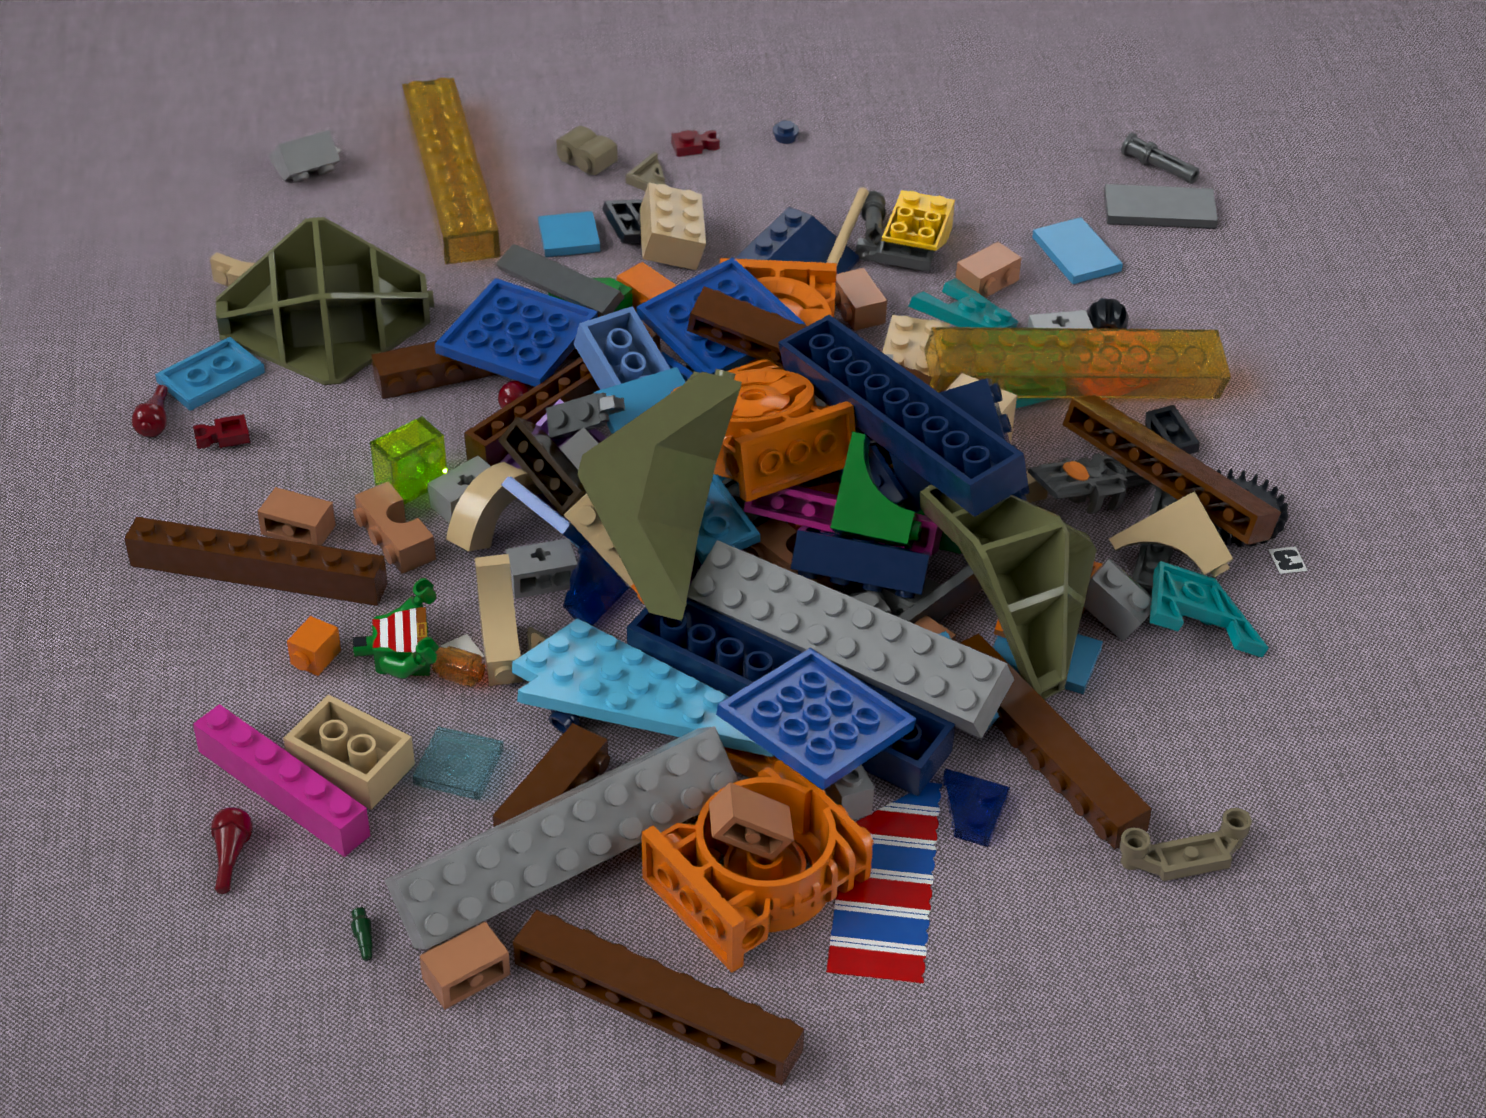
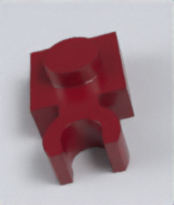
M697 130L671 133V143L677 157L703 154V149L711 151L720 149V139L717 138L715 130L706 131L703 134H698Z
M245 414L214 419L215 425L212 426L206 424L193 426L198 449L210 447L213 443H219L220 448L250 443Z

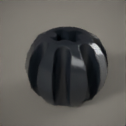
M1101 298L1088 308L1087 314L1095 331L1094 337L1097 340L1112 341L1117 337H1121L1127 330L1129 316L1125 306L1120 304L1118 300Z

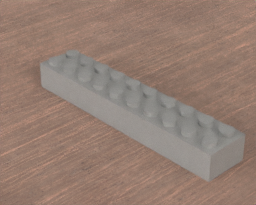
M718 540L689 586L687 598L801 652L812 648L852 676L954 723L956 728L981 739L1014 681L1007 663Z
M716 727L698 728L384 881L413 947L427 950L641 843L642 831L654 825L660 832H663L674 824L681 823L699 814L711 796L730 782H737L738 779Z

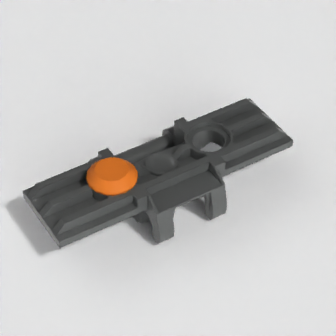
M1095 453L1092 460L1081 458L1075 462L1070 461L1068 458H1063L1061 462L1043 464L1038 467H1031L1028 470V473L1056 499L1068 497L1073 503L1085 502L1088 496L1090 499V504L1086 509L1088 514L1097 513L1102 506L1103 500L1108 495L1112 496L1108 508L1116 510L1123 504L1127 492L1126 488L1152 484L1111 456H1102L1100 453Z

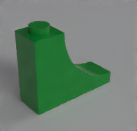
M852 432L830 528L835 533L912 549L913 542L919 541L922 532V522L918 521L919 516L914 511L904 509L892 503L880 492L874 482L869 466L870 439L865 434Z

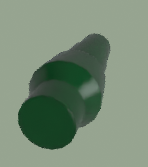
M358 907L351 911V929L354 937L357 939L362 959L369 961L372 959L373 947L371 920L367 917L366 909Z

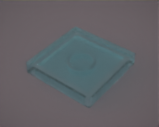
M438 726L412 776L413 785L480 800L504 750L503 741Z

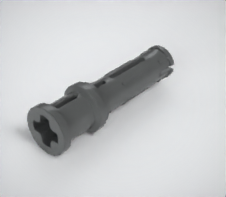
M1133 132L1127 135L1122 144L1121 154L1125 156L1131 155L1140 159V163L1144 165L1153 164L1191 184L1198 178L1200 168L1161 151L1156 143L1151 141L1148 143L1141 140Z
M869 191L861 210V215L866 222V240L871 243V238H873V244H876L882 240L883 236L882 220L886 216L885 198L878 191Z

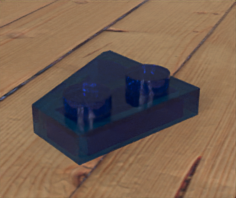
M587 541L578 548L577 553L580 554L577 568L572 571L570 590L566 593L563 607L575 620L578 618L592 626L623 595L628 587Z
M945 768L943 785L946 786L948 795L947 804L949 813L952 815L954 837L989 847L1008 800L1010 787Z

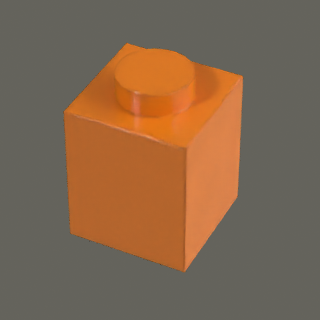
M310 616L287 640L290 664L301 671H307L319 676L341 652L338 627Z

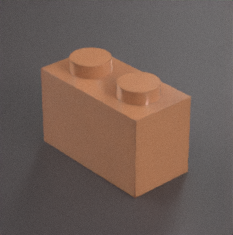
M996 242L957 262L956 278L986 298L1019 280L1022 257L1000 242Z
M860 268L836 274L835 304L840 310L843 320L847 321L854 331L885 324L887 300L866 270Z
M277 487L273 489L257 511L261 535L276 539L322 546L336 526L333 502Z
M731 782L709 802L712 837L769 860L777 857L794 840L790 807L788 805Z
M486 921L474 928L461 932L457 937L441 945L431 947L426 953L419 956L422 979L444 1009L511 975L509 952Z

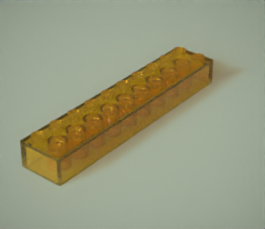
M440 77L429 81L416 80L402 84L404 111L445 265L501 257L499 229L454 77Z
M932 327L924 348L929 376L932 377L931 387L938 393L946 391L963 373L978 380L991 378L993 383H998L1000 389L1017 395V398H1076L1096 395L1099 398L1220 399L1231 378L1218 330Z

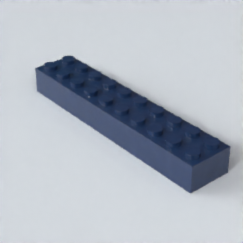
M831 315L825 316L778 342L784 370L807 378L814 387L815 396L828 406L845 401L854 405L855 426L974 517L1028 486L1024 453Z
M689 598L686 601L682 621L649 613L645 607L627 626L628 645L641 650L647 655L668 664L729 697L802 653L789 645ZM857 678L916 718L915 727L912 731L862 764L865 771L919 796L952 753L955 724Z

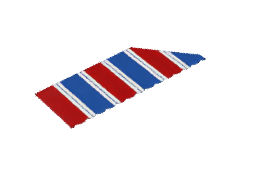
M929 782L919 796L909 793L856 821L860 827L866 828L873 838L871 875L869 879L861 883L854 880L853 889L846 893H841L837 890L826 973L924 984L922 975L925 972V963L923 960L927 955L925 944L928 941V933L926 930L930 924L927 915L931 911L929 900L932 898V889L930 886L934 880L931 872L935 868L933 860L936 855L934 844L937 841L935 830L939 825L937 816L940 813L938 803L941 800L939 790L942 784Z

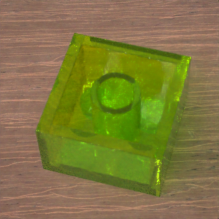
M423 416L370 442L375 486L389 481L403 498L404 504L428 493V483L447 473L444 435Z

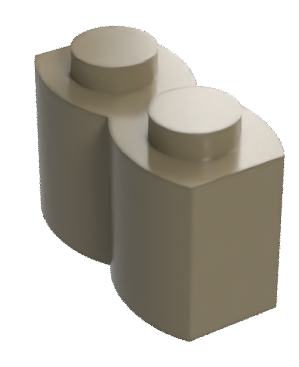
M577 126L556 139L557 156L559 159L570 165H577L580 170L587 174L597 175L618 161L617 144L606 136L596 135V133L585 126Z

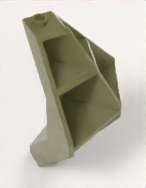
M314 217L305 218L216 297V319L221 340L231 337L252 354L322 385L342 384L372 363L371 354L392 350L430 324L429 308L435 307L433 290H427L424 273L329 219Z
M719 369L715 370L714 375L705 372H694L681 387L582 454L577 476L649 613L681 621L683 619L698 534L716 462L742 382L734 380L735 373Z
M932 484L920 491V508L923 513L960 548L993 605L1021 677L1044 700L1063 691L1097 551L1088 534L1069 526L1062 521L1059 515L1013 495L974 517Z

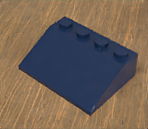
M788 207L735 259L826 263L837 236L813 215ZM847 245L837 265L836 274L850 271L859 262L860 256Z
M802 526L797 531L791 569L798 570V575L809 579H817L819 574L829 576L831 583L848 586L850 581L863 583L862 588L866 590L882 592V588L885 587L895 589V595L914 598L915 593L922 595L931 556L928 551L918 553L910 551L911 548L895 547L887 543L883 545L877 541L849 537L835 532Z

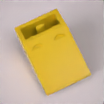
M901 190L883 233L882 241L937 251L947 242L953 226L955 200L943 196L920 194L916 191Z

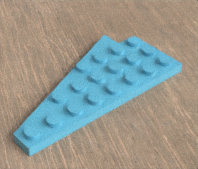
M578 618L512 662V673L529 682L518 690L517 701L522 704L681 737L698 728L715 726L724 747L769 757L774 756L716 715L718 704L729 698V696Z

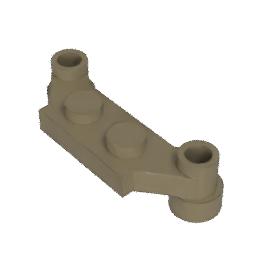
M1230 808L1224 812L1221 829L1218 832L1152 845L1150 844V836L1146 831L1140 828H1128L1122 833L1120 841V851L1122 852L1121 864L1128 870L1142 869L1159 875L1162 882L1230 868L1232 855L1237 849L1241 848L1244 838L1249 834L1252 818L1243 809Z

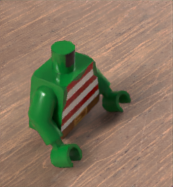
M426 578L419 579L413 587V592L416 596H410L399 608L388 614L375 616L372 619L373 635L353 637L354 657L374 656L375 670L379 674H389L399 679H406L410 675L430 676V664L436 662L437 654L435 651H438L439 646L428 635L426 607H423L422 603H434L436 600V592L433 590L434 585Z

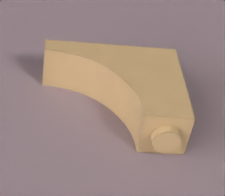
M1195 491L1109 538L1115 551L1137 544H1158L1173 548L1194 562L1203 575L1211 573L1213 578L1230 569L1228 563L1233 561L1230 552Z
M509 554L475 558L480 624L489 686L523 682L521 677L512 673V662L521 655L515 618Z

